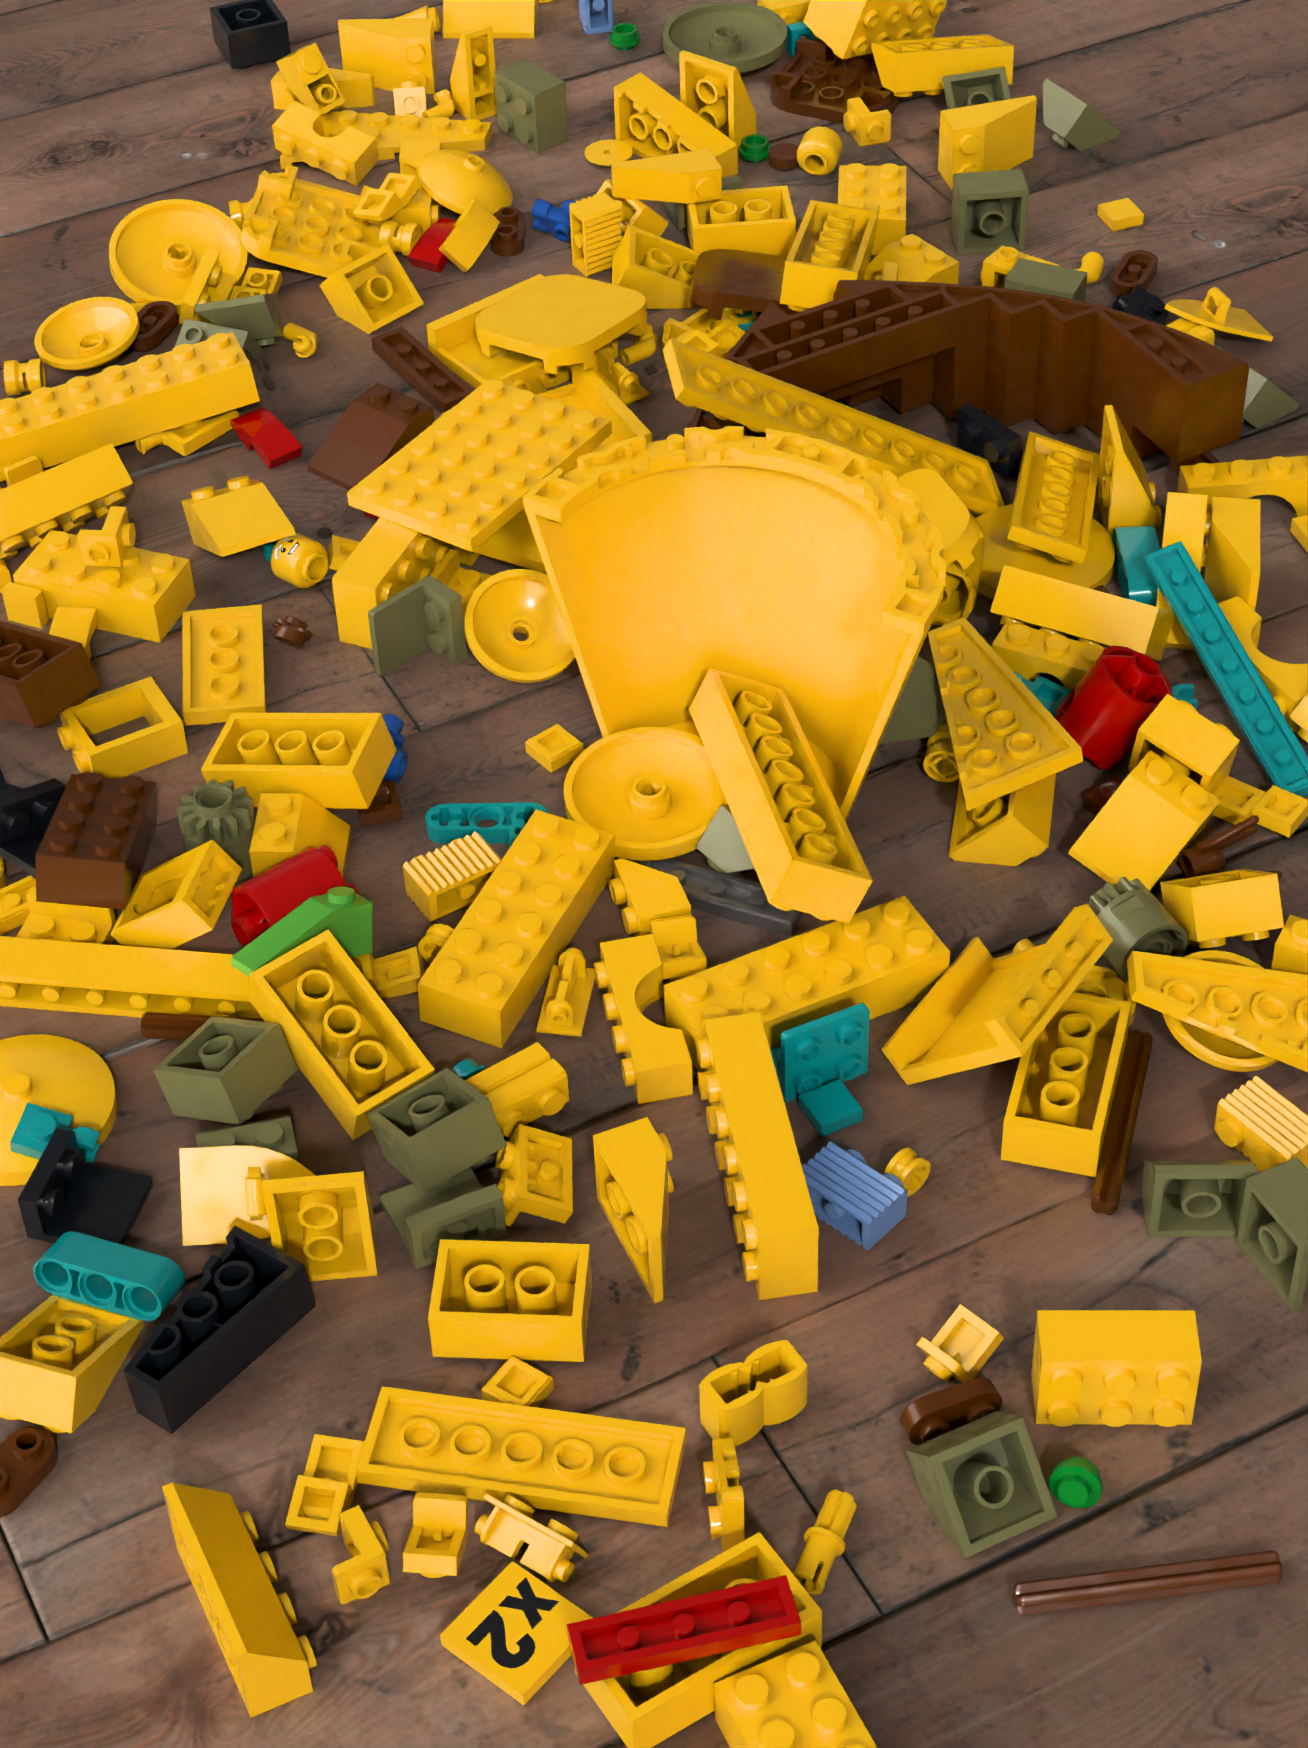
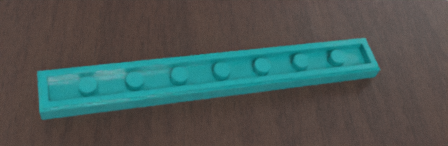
M1180 541L1144 556L1145 566L1271 785L1301 797L1308 795V756L1183 543Z

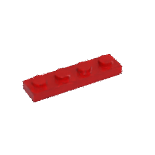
M786 1575L567 1624V1636L580 1685L801 1635V1619Z

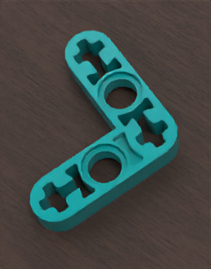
M532 802L438 804L426 812V832L431 841L440 844H450L451 841L465 838L466 835L471 836L476 831L488 844L508 843L509 850L536 809L546 813L548 811L543 805ZM483 820L498 822L495 826L489 828L477 826ZM463 822H468V826H464Z

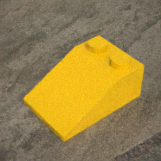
M433 18L338 20L343 70L373 74L375 88L393 92V88H400V82L419 81V87H426V94L435 93L438 74Z
M682 50L679 53L680 102L737 143L739 156V146L742 144V139L748 135L756 134V112L738 69Z
M1035 95L940 111L938 171L950 189H953L954 174L1010 170L1033 158L1037 105Z
M629 225L612 256V284L642 293L647 301V309L690 308L689 299L692 276L698 256L701 253Z
M910 234L886 245L868 264L863 279L875 280L876 275H882L884 261L899 262L898 281L958 284L959 261L922 240L920 237Z
M1105 405L1096 494L1102 526L1111 537L1114 527L1154 526L1155 528H1160L1162 520L1160 505H1154L1156 496L1154 482H1148L1145 467L1113 405Z
M248 475L228 480V487L214 491L213 486L196 489L191 492L192 498L181 501L193 544L221 557L296 535L293 525L263 482L254 479L250 480Z
M1212 496L1211 512H1206L1204 536H1207V544H1203L1201 567H1204V581L1219 603L1239 596L1254 611L1260 579L1261 499Z
M1150 750L1125 778L1071 847L1068 854L1106 882L1118 884L1120 878L1124 876L1130 882L1138 878L1151 892L1179 859L1181 851L1186 850L1202 832L1221 800Z
M648 1117L593 1135L596 1190L600 1206L654 1303L664 1300L669 1226V1194L674 1191L667 1162L672 1161L673 1156L665 1134H657Z
M364 1171L262 1180V1192L272 1246L303 1263L309 1282L378 1276L376 1226L372 1198Z
M51 1295L0 1337V1417L7 1420L21 1419L44 1426L46 1430L55 1433H73L96 1411L142 1330L144 1321Z

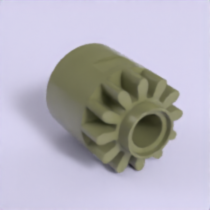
M210 780L208 784L203 786L194 785L192 787L193 796L182 795L180 797L182 806L177 808L185 853L213 839L242 868L236 882L245 879L252 874L249 855L255 825L252 798L247 796L245 787H240L234 791L233 781L230 780L224 784Z
M1124 876L1120 878L1118 884L1107 882L1104 887L1090 896L1089 906L1113 939L1102 955L1126 983L1128 981L1126 961L1132 951L1183 957L1188 945L1186 931L1138 878L1130 882Z

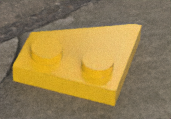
M733 1438L713 1439V1461L703 1462L706 1494L716 1493L717 1501L716 1506H708L711 1539L721 1538L723 1552L745 1540L743 1487L739 1486L740 1473Z

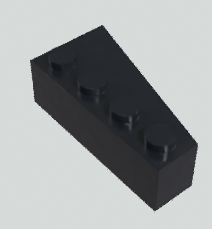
M236 1225L226 1236L228 1245L219 1256L212 1254L202 1267L204 1276L192 1291L185 1290L175 1302L177 1311L168 1323H159L123 1370L137 1413L171 1434L316 1306L305 1265Z

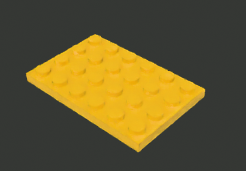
M489 378L347 492L349 506L473 552L524 509L523 496L539 481L558 468L563 470L564 475L577 464L578 457L591 452L612 434L611 420L594 415L591 412L583 411L562 402L554 401Z

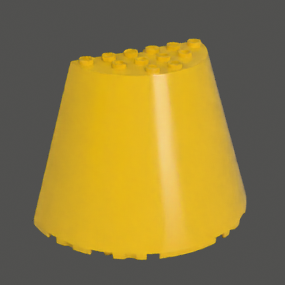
M725 426L718 430L706 427L684 428V437L679 434H672L666 440L646 443L644 435L628 438L610 444L609 448L604 451L589 452L578 457L575 469L563 475V470L558 468L531 488L523 496V506L603 738L619 731L638 727H669L687 731L700 737L689 707L709 668L784 689L845 822H847L943 598L946 582V561L942 534L938 525H932L921 509V499L911 488L900 486L898 484V477L887 469L882 472V476L871 470L870 459L844 447L821 439L773 429H766V437L744 436V427Z

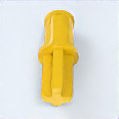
M837 1489L831 1490L826 1496L814 1526L809 1527L804 1533L806 1545L792 1573L799 1582H801L802 1578L805 1579L802 1586L809 1594L819 1595L823 1592L826 1579L836 1556H841L845 1551L846 1547L843 1538L857 1508L854 1496L848 1492H842Z

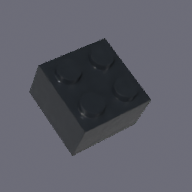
M242 0L210 7L214 42L232 69H245L252 66V64L265 61L276 62L291 54L287 21L272 0Z

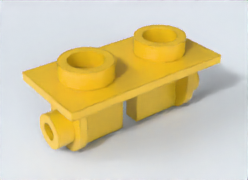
M602 347L594 352L596 366L592 367V369L625 405H630L634 401L649 396V392L640 385L638 376L634 372L627 370L619 362L615 363L614 358L607 349Z
M568 948L559 956L558 965L552 966L536 1033L582 1037L595 983V974L593 968H586V960L583 957V953L577 948Z
M488 1494L484 1496V1499L493 1505L494 1509L490 1516L483 1514L475 1525L474 1531L480 1535L481 1543L489 1545L513 1560L523 1543L529 1544L520 1563L552 1583L557 1580L564 1583L570 1578L574 1570V1563L570 1559L574 1553L585 1559L589 1556L588 1553L575 1544L579 1534L565 1525L550 1519L545 1527L531 1519L535 1512L533 1508L508 1494L503 1503Z

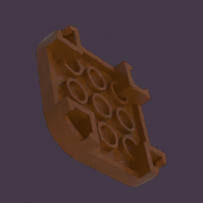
M805 36L800 37L796 41V53L781 71L772 69L770 75V99L772 104L779 110L844 124L843 115L847 112V99L860 97L870 112L889 110L892 115L905 98L894 96V92L882 86L873 53L841 59L821 39L809 40Z
M712 249L702 252L698 256L692 276L689 299L690 309H708V318L720 321L724 307L763 312L770 303L774 302L788 316L800 312L789 309L788 305L780 304L787 257L731 249Z

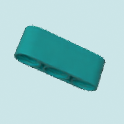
M1114 527L1112 539L1115 545V567L1122 598L1156 607L1158 586L1145 566L1144 556L1160 550L1155 527Z
M73 1231L63 1233L34 1264L33 1269L35 1280L48 1293L142 1321L156 1320L185 1285V1276L180 1266L167 1257Z

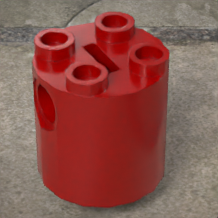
M1114 645L1104 649L1055 712V717L1082 748V754L1086 758L1091 759L1100 769L1111 770L1116 763L1122 762L1132 750L1138 729L1167 693L1173 697L1172 687L1165 674L1151 657L1128 647Z
M323 845L318 849L309 847L294 857L271 867L232 889L231 927L236 939L243 948L310 897L328 894V890L334 887H349L359 894L352 883L344 881L337 869V858L327 845Z

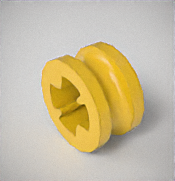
M433 924L429 927L426 936L422 937L418 944L421 956L428 963H432L453 932V928L444 924Z
M906 1147L896 1153L890 1160L884 1174L890 1173L895 1175L902 1182L905 1189L908 1190L907 1197L916 1193L925 1183L930 1173L931 1164L923 1157L917 1158L916 1151Z

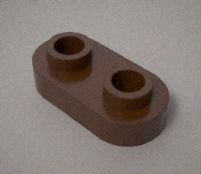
M502 207L493 214L500 223L490 239L491 251L499 256H514L521 253L525 247V215L514 207Z
M1134 250L1126 253L1111 275V292L1117 297L1122 292L1128 295L1137 284L1147 290L1157 274V256L1144 250Z
M154 301L145 305L137 313L140 322L139 332L129 348L137 352H149L154 349L177 325L176 306L168 301Z
M971 1379L915 1400L901 1414L900 1425L910 1442L914 1445H920L999 1411L1003 1403L1002 1397L990 1379Z
M39 1426L20 1428L9 1435L0 1445V1518L15 1511L56 1466L58 1452L52 1434L45 1428Z

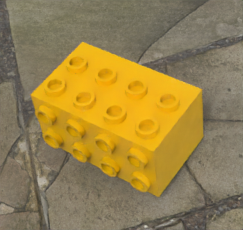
M811 0L803 23L813 31L817 38L824 41L836 56L841 59H848L871 54V41L931 38L935 33V26L947 5V0Z

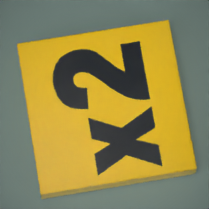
M512 1561L440 1634V1640L444 1648L519 1703L525 1705L572 1655L567 1636V1624L592 1619L593 1617Z

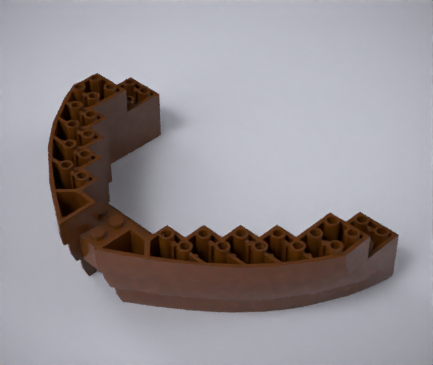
M839 280L833 295V301L789 316L774 302L770 303L725 358L833 401L842 398L850 406L883 396L902 414L933 403L953 421L958 419V409L970 403L979 410H984L990 417L1006 427L1035 417L1054 435L1065 433L1086 424L1102 438L1104 406L1113 405L1140 458L1163 450L1177 463L1240 440L1249 366L1246 362L1203 340L1177 329L1096 304L1054 295L988 286L877 280ZM697 408L693 419L686 427H706L718 430L725 426L744 427V436L766 437L764 432H754L745 425L735 421L719 419L711 412Z

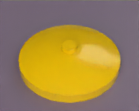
M168 199L141 206L120 221L110 239L109 265L116 284L130 299L136 303L144 302L146 305L154 301H168L176 306L177 314H180L181 301L207 246L220 251L218 265L223 267V272L236 277L235 286H241L246 274L248 251L241 243L242 232L240 228L222 211L193 200Z
M1013 504L994 508L975 518L985 535V549L978 592L989 599L994 600L1004 565L1090 589L1101 585L1105 587L1113 575L1115 563L1113 539L1107 530L1093 518L1089 548L1083 565L1076 562H1061L1047 552L1038 549L1026 550L1018 547L1013 541L1008 540L1007 535Z
M669 727L632 728L613 733L596 741L574 760L564 781V802L568 820L615 834V857L629 860H664L696 850L697 848L695 847L720 806L728 805L701 738L690 732Z
M20 1035L0 1040V1186L26 1185L39 1161L38 1159L12 1152L10 1147L11 1139L27 1103L73 1116L72 1129L87 1127L100 1132L97 1144H100V1146L107 1139L116 1120L118 1099L112 1073L104 1060L95 1051L77 1041L54 1035Z

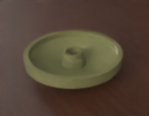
M724 1L692 6L672 16L663 28V49L666 55L679 65V53L685 50L736 67L739 73L755 70L774 62L787 48V25L784 20L775 12L750 3Z

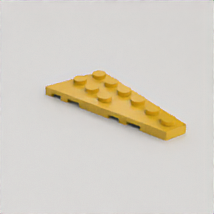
M353 110L329 111L322 115L324 137H335L341 134L348 125L376 137L378 160L395 159L394 153H400L402 140H441L442 149L474 152L486 150L492 136V123L481 122L477 119L463 121L450 120L447 117L422 118L413 114L395 116L387 115L383 112L372 114L356 113ZM283 153L280 156L281 169H285L286 165L292 166L293 162H303Z
M965 617L928 632L930 649L966 811L1083 762L1082 748Z
M1132 951L1126 961L1130 1000L1308 1072V975Z

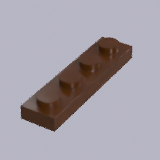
M403 327L372 338L373 351L440 413L443 414L452 409L473 392L467 384Z

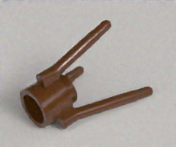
M1253 815L1211 839L1181 851L1179 860L1184 876L1189 878L1219 873V870L1225 868V858L1222 849L1254 834L1257 831V827L1254 824L1259 822V817ZM1265 871L1277 873L1278 879H1280L1282 876V873L1280 871Z

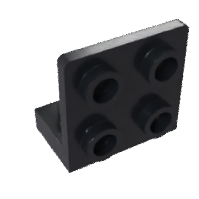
M55 778L0 797V856L30 874L34 879H36L37 850L66 788L65 784Z
M56 1128L18 1198L27 1237L55 1243L63 1233L73 1231L124 1245L153 1187V1182L150 1176L84 1164V1157L79 1152L75 1132Z

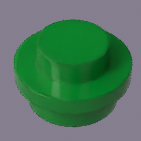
M620 23L613 26L612 33L609 35V42L619 50H630L640 42V34L637 32L635 25Z
M748 135L742 139V144L739 146V155L749 163H761L769 157L771 145L763 135Z
M1069 1457L1054 1467L1049 1478V1487L1054 1497L1061 1503L1073 1508H1088L1099 1501L1103 1491V1482L1098 1468L1091 1461L1082 1457Z

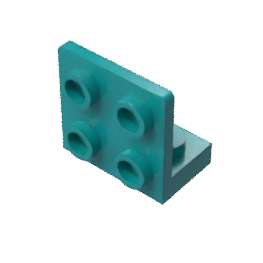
M865 1003L857 1004L782 1032L781 1046L770 1049L785 1103L797 1099L800 1094L838 1079L842 1082L848 1081L868 1072L870 1010Z

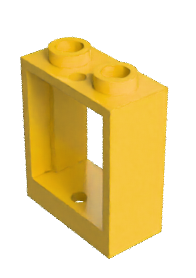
M151 676L94 696L79 705L68 707L60 712L62 726L57 728L58 736L66 751L72 749L73 759L80 773L93 772L101 777L123 778L188 753L183 721ZM143 716L150 724V727L95 746L89 737Z
M212 839L142 873L130 895L125 910H122L110 935L122 946L173 949L212 931L242 868Z

